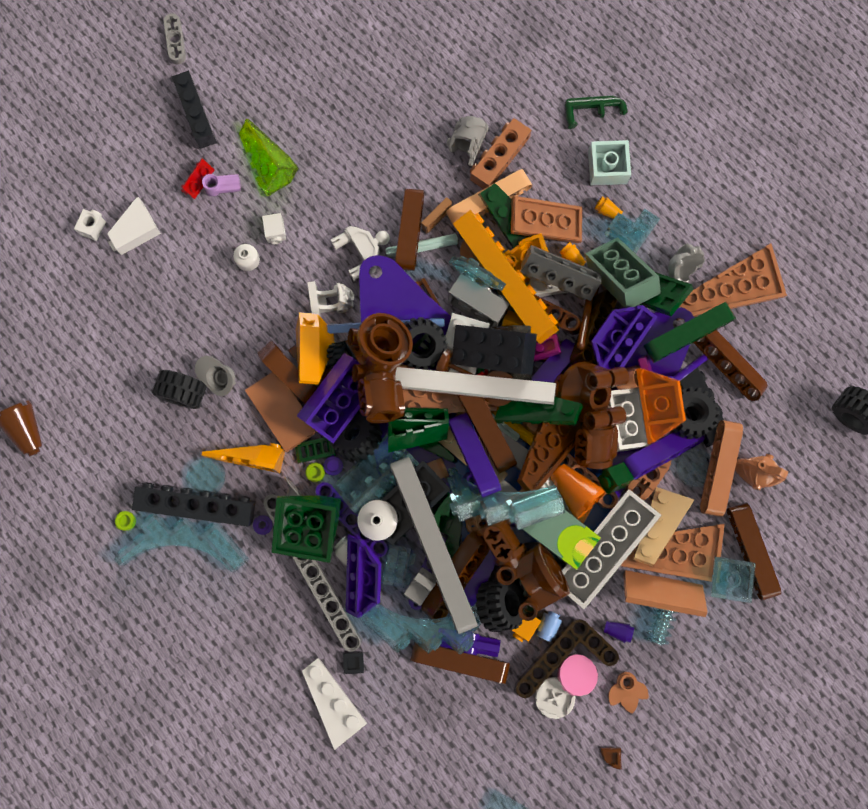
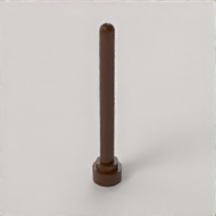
M599 287L596 293L594 294L593 298L598 294ZM593 298L591 301L585 299L577 342L579 350L585 347Z

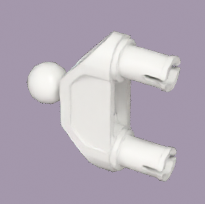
M349 226L345 228L344 233L330 239L335 250L349 242L353 243L364 261L370 256L379 255L378 245H386L390 240V236L386 231H379L373 239L369 231ZM361 264L348 270L354 281L359 278ZM377 266L371 267L369 274H373Z

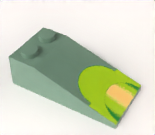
M540 490L534 496H529L512 519L520 528L576 570L601 538Z

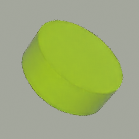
M311 463L307 466L305 474L311 482H320L325 476V470L321 464Z
M128 511L120 512L115 518L116 527L122 531H129L136 524L135 515Z

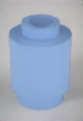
M549 611L548 614L543 613L536 636L549 642L553 638L555 639L562 623L559 620L560 615Z

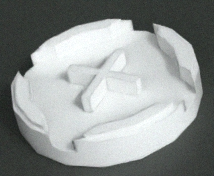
M550 677L536 690L535 702L542 714L548 718L559 719L571 712L575 704V696L563 690L558 677Z

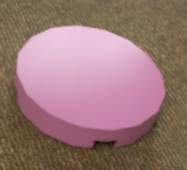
M576 654L569 656L562 661L558 668V680L563 690L570 695H587L597 684L598 673L596 666L584 655Z

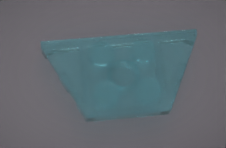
M452 256L449 261L460 274L463 273L465 276H471L479 285H485L501 291L506 283L495 277L490 271L480 267L479 263L472 258Z

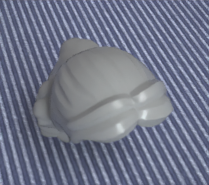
M688 243L680 247L669 261V276L689 283V276L696 272L697 268L702 267L705 262L704 252L701 251V247H694Z

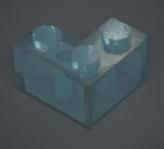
M644 208L637 220L632 222L618 212L604 235L611 240L618 237L636 254L660 218Z

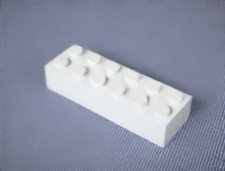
M628 490L594 531L601 538L579 568L576 570L567 564L562 570L570 590L568 596L585 609L661 517V514L631 490Z

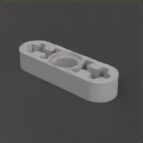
M171 13L164 18L168 56L172 63L182 64L186 60L182 24L179 17ZM172 20L175 21V22H174V28H175V29H173V30H172V27H171V25H170ZM173 36L180 37L179 41L175 43L170 40ZM174 48H177L179 52L178 58H175L176 51Z

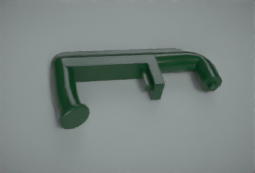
M616 96L567 99L565 102L567 128L573 129L578 125L575 122L573 110L597 108L600 118H604V107L619 106L620 114L626 115L628 113L626 102Z

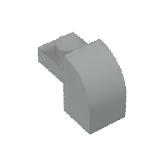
M422 567L404 593V596L418 606H421L435 586L436 580L434 575Z

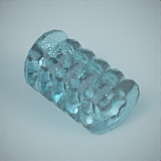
M653 607L657 614H651L650 617L655 622H648V625L653 629L646 630L650 637L644 639L662 646L669 645L670 642L665 637H672V634L667 629H674L670 621H676L677 619L672 614H678L679 612Z

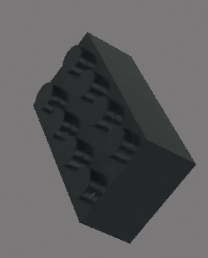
M455 324L451 364L516 374H532L537 334Z
M422 461L414 469L430 509H433L451 489L425 461ZM395 486L382 499V501L388 502L393 506L398 516L396 530L390 537L386 538L391 545H395L414 527L398 486ZM378 516L374 517L373 522L379 524L380 518Z

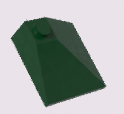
M322 495L277 496L271 553L330 563L339 520L341 499Z

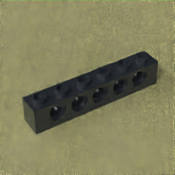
M142 482V485L135 486L132 504V510L246 527L253 524L256 501L250 500L251 497L248 496L232 498L231 494L219 493L218 496L212 495L211 491L200 490V493L192 492L193 489L191 488L175 490L170 485L154 487V483ZM154 493L159 496L158 503L153 500ZM173 496L178 498V506L172 503ZM192 499L197 500V502H198V507H197V508L192 507V505H191V500H192ZM211 501L217 504V511H213L210 508ZM230 504L237 507L236 514L230 512Z

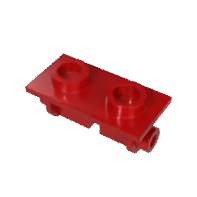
M201 158L196 163V167L184 185H181V191L196 199L203 188L202 179L204 176L212 174L215 169Z

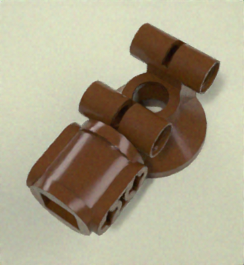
M386 313L372 314L361 323L359 329L350 328L348 331L347 341L349 346H359L362 356L366 360L364 365L355 364L353 366L352 380L353 382H358L361 415L366 416L367 421L371 423H386L404 415L403 389L401 382L396 380L395 367L402 364L410 356L413 342L408 328L401 320Z
M578 362L569 367L560 380L558 398L578 402L583 406L578 417L583 422L580 424V429L577 430L575 437V460L580 466L604 469L613 465V459L617 456L618 429L616 425L623 424L626 421V411L621 406L610 407L608 403L611 399L610 387L625 385L629 381V373L624 367L607 369L589 362Z
M503 513L478 528L476 532L484 538L495 556L494 562L496 565L501 566L497 572L498 581L503 585H509L517 578H520L527 594L524 596L518 613L523 620L531 621L536 617L538 611L569 595V586L551 552L541 543L526 551V546L524 543L519 542L507 522V515Z

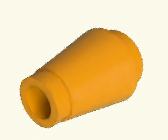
M602 196L594 207L597 213L616 221L623 213L608 197Z
M569 242L559 252L562 255L561 257L581 266L586 263L575 244L572 245Z

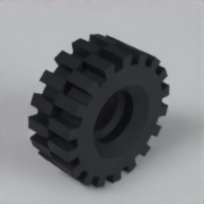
M689 387L687 390H681L684 411L687 407H693L699 414L698 419L695 421L689 420L685 415L686 421L673 430L675 434L680 432L679 436L682 438L687 436V439L700 438L711 431L715 424L718 423L719 419L716 417L720 415V411H716L719 405L718 403H713V400H715L713 396L710 398L707 396L709 394L708 391L705 390L702 393V388L697 387L694 390L693 387Z
M358 411L334 444L331 442V445L346 461L354 463L355 460L358 463L361 462V458L366 460L368 459L367 455L370 454L372 456L374 449L378 450L379 445L377 443L382 441L380 436L383 434L380 430L381 427L377 423L367 421L366 416H362L361 412ZM359 432L358 436L351 440L353 435Z

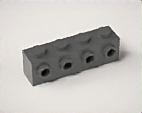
M530 245L521 263V272L526 277L539 279L545 285L556 286L559 290L573 293L576 297L583 300L591 301L601 284L600 273L533 245Z

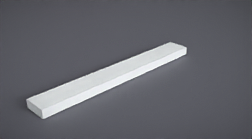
M402 367L396 368L395 377L396 380L401 382L402 389L554 405L556 383Z

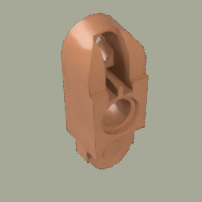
M671 460L652 470L654 473L653 480L648 479L645 474L631 481L625 487V493L628 490L633 492L635 487H639L640 493L636 495L642 500H646L669 470Z

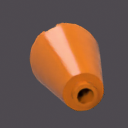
M566 464L559 465L550 476L576 519L586 514L595 502L597 503L606 493L603 488Z

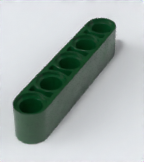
M724 302L651 340L643 347L652 362L655 363L731 323L736 317L727 302Z

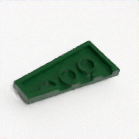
M496 183L478 194L512 249L519 245L520 241L530 237L511 234L512 199Z
M554 397V405L512 400L508 404L499 407L494 420L497 424H503V422H511L512 424H520V422L539 424L540 422L550 424L576 425L583 406L581 403Z

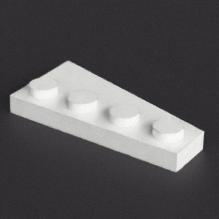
M318 658L302 672L335 750L365 726L367 722Z

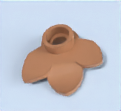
M630 672L619 674L617 683L610 688L608 696L611 706L621 702V705L630 713L636 710L639 699L649 698L647 687L643 683L638 682L636 677ZM626 678L630 680L628 686L623 684V680Z

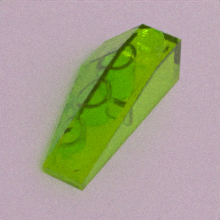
M246 119L239 135L246 153L251 154V168H256L258 176L255 178L257 184L266 196H270L290 184L299 168L287 153L252 121Z

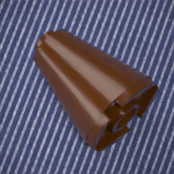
M28 400L26 401L28 405L23 406L22 403H18L0 412V429L23 455L28 454L30 457L41 452L39 448L42 447V442L31 401Z

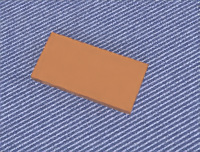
M513 196L511 201V234L531 237L542 233L544 239L581 243L582 207Z
M273 372L245 390L286 453L317 433L315 429L297 417V414L303 407L293 392Z
M625 570V602L706 617L707 606L703 585Z

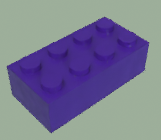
M345 353L297 414L298 418L333 444L360 409L358 382H353L352 368L355 364L360 363Z

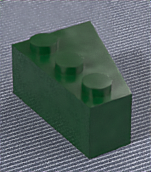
M405 408L402 417L388 422V453L446 440L449 428L448 408Z

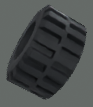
M418 317V319L412 318L409 323L406 321L404 324L408 328L412 339L420 333H427L431 337V344L423 353L411 351L410 356L404 362L415 369L422 368L426 370L428 369L427 366L434 367V363L438 362L445 352L444 348H447V343L445 342L447 339L442 329L430 319H424L423 317Z
M160 370L152 394L172 404L190 409H198L207 386L194 377L171 370Z
M848 386L832 405L833 414L849 429L863 435H868V390Z
M498 579L482 583L481 587L478 588V594H476V607L480 622L483 623L485 629H488L490 632H500L519 628L523 620L518 613L523 601V594L518 584L514 581L509 585H503Z

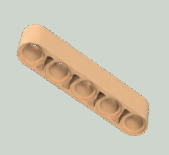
M523 169L496 182L511 199L513 196L523 194L524 190L528 191L533 186ZM485 189L455 204L446 211L452 224L469 210L474 214L479 213L480 216L489 212L478 195Z

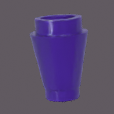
M606 621L604 633L623 643H631L635 627L627 623Z

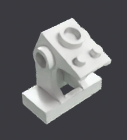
M315 281L307 282L312 314H318L321 317V313L331 311L344 313L348 311V308L354 307V294L344 284L337 283V285L333 286V290L318 291ZM337 296L338 303L327 305L326 298Z

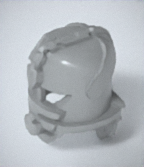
M474 116L461 117L455 125L452 137L448 138L446 142L449 151L455 152L459 149L468 153L470 157L468 165L472 166L481 152V144L489 129L487 123L481 118Z

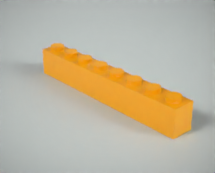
M469 210L456 220L453 225L530 333L537 334L536 341L541 344L559 331L556 326L558 321L552 314L548 315L545 309L547 306L541 298L539 300L536 299L534 296L536 291L530 284H525L523 280L526 278L519 269L517 271L514 269L513 265H515V262L509 255H504V247L499 241L495 242L492 237L495 235L489 227L485 228L482 225L485 221L479 213L474 214Z

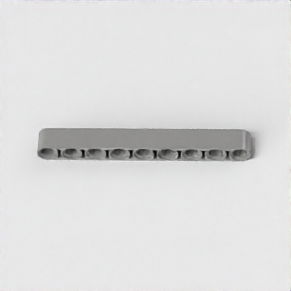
M406 457L391 463V471L458 635L477 627L476 619L410 458Z
M271 494L265 498L264 508L274 524L275 509H271L269 504L272 499H277V495ZM293 557L344 649L351 652L357 650L361 645V637L349 615L345 612V608L318 561L310 559L302 561L298 557ZM312 566L317 569V575L313 578L308 575V569ZM322 583L327 586V592L324 595L319 594L317 591L318 586ZM330 601H334L337 604L335 612H330L327 609V604ZM340 618L347 621V627L344 630L337 627V621ZM349 636H354L357 639L355 647L348 646L347 638Z

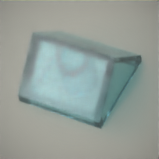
M714 557L710 597L752 603L755 563Z

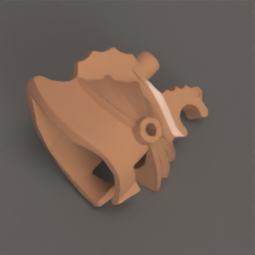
M770 454L749 459H737L735 471L753 489L758 491L761 488L782 483L788 475V471L780 468L773 460L774 456Z

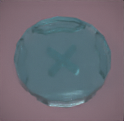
M690 449L678 458L676 464V471L680 480L691 487L704 486L710 456L701 449Z
M201 458L193 462L188 468L186 475L187 485L193 489L194 493L206 490L211 491L212 495H214L224 486L226 474L223 466L216 460Z

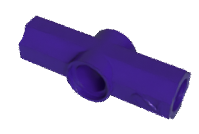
M441 629L439 646L456 649L467 654H483L498 657L501 640L469 632L458 635L457 631Z

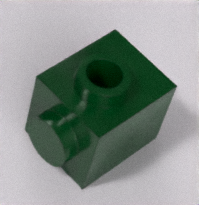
M624 462L602 469L603 473L597 477L607 495L625 488L634 480Z

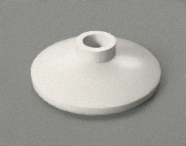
M373 500L361 508L358 514V527L365 537L375 541L384 540L390 537L396 530L398 516L393 506L388 502ZM378 516L380 518L379 524L373 522L374 517Z

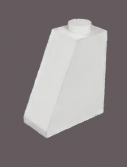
M139 197L132 202L108 232V236L111 239L108 241L113 251L117 250L121 255L161 234Z

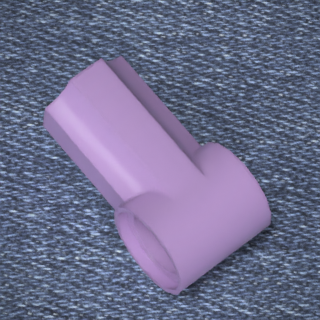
M208 174L202 179L205 192L209 196L241 191L239 174L224 176ZM211 183H215V184H216V185H215L214 187H212V188H209V187H208V185L211 184Z

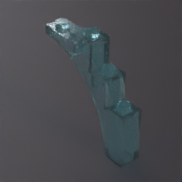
M456 467L448 469L450 477L447 478V481L453 493L450 495L452 503L449 506L452 514H457L460 522L480 515L481 519H486L488 526L509 519L510 523H515L517 529L520 530L565 513L562 497L555 485L526 492H496L482 498L477 486L462 477Z
M155 513L154 515L150 514L143 520L144 524L140 527L145 533L138 534L133 539L134 542L129 547L125 546L119 550L118 556L114 559L118 565L125 566L137 556L150 550L166 546H186L208 553L219 560L228 570L236 572L249 560V557L219 523H211L204 529L205 533L202 534L191 519L182 518L173 525L175 528L172 529L160 514Z
M380 604L362 615L363 623L396 653L401 649H405L409 645L410 639H412L429 654L432 650L435 651L439 648L443 639L461 655L473 646V632L481 625L476 604L471 609L478 626L459 635L450 616L439 619H414L394 613Z

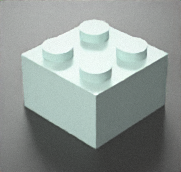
M629 141L591 142L588 150L590 185L627 184L631 177Z

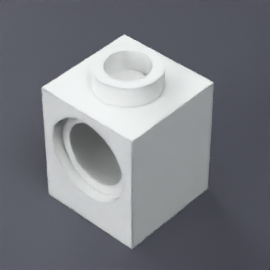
M83 209L74 230L81 236L97 241L106 221L101 217V213L95 210L87 211ZM94 221L93 225L88 226L90 222Z
M281 213L262 216L267 242L280 244L286 240Z

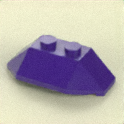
M643 305L613 310L591 341L597 365L607 369L624 367L657 319V316Z
M348 535L345 612L359 618L380 603L381 561L379 556L362 539Z

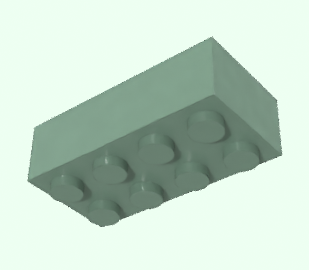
M618 237L585 253L588 269L600 273L601 284L624 308L635 307L661 293L659 276Z

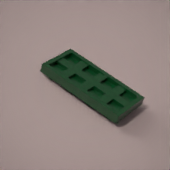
M656 273L659 276L661 293L640 305L672 316L693 291L692 284Z

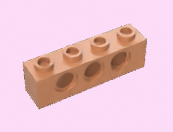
M515 118L510 123L507 122L502 128V134L493 139L491 148L483 152L480 158L481 161L472 166L470 180L482 189L494 184L528 141L532 130ZM506 139H512L514 142H507ZM500 152L503 156H497L495 153ZM490 166V167H492L493 169H492V170H486L484 167Z

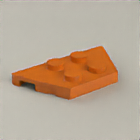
M639 368L636 369L647 442L652 444L686 421L679 380Z

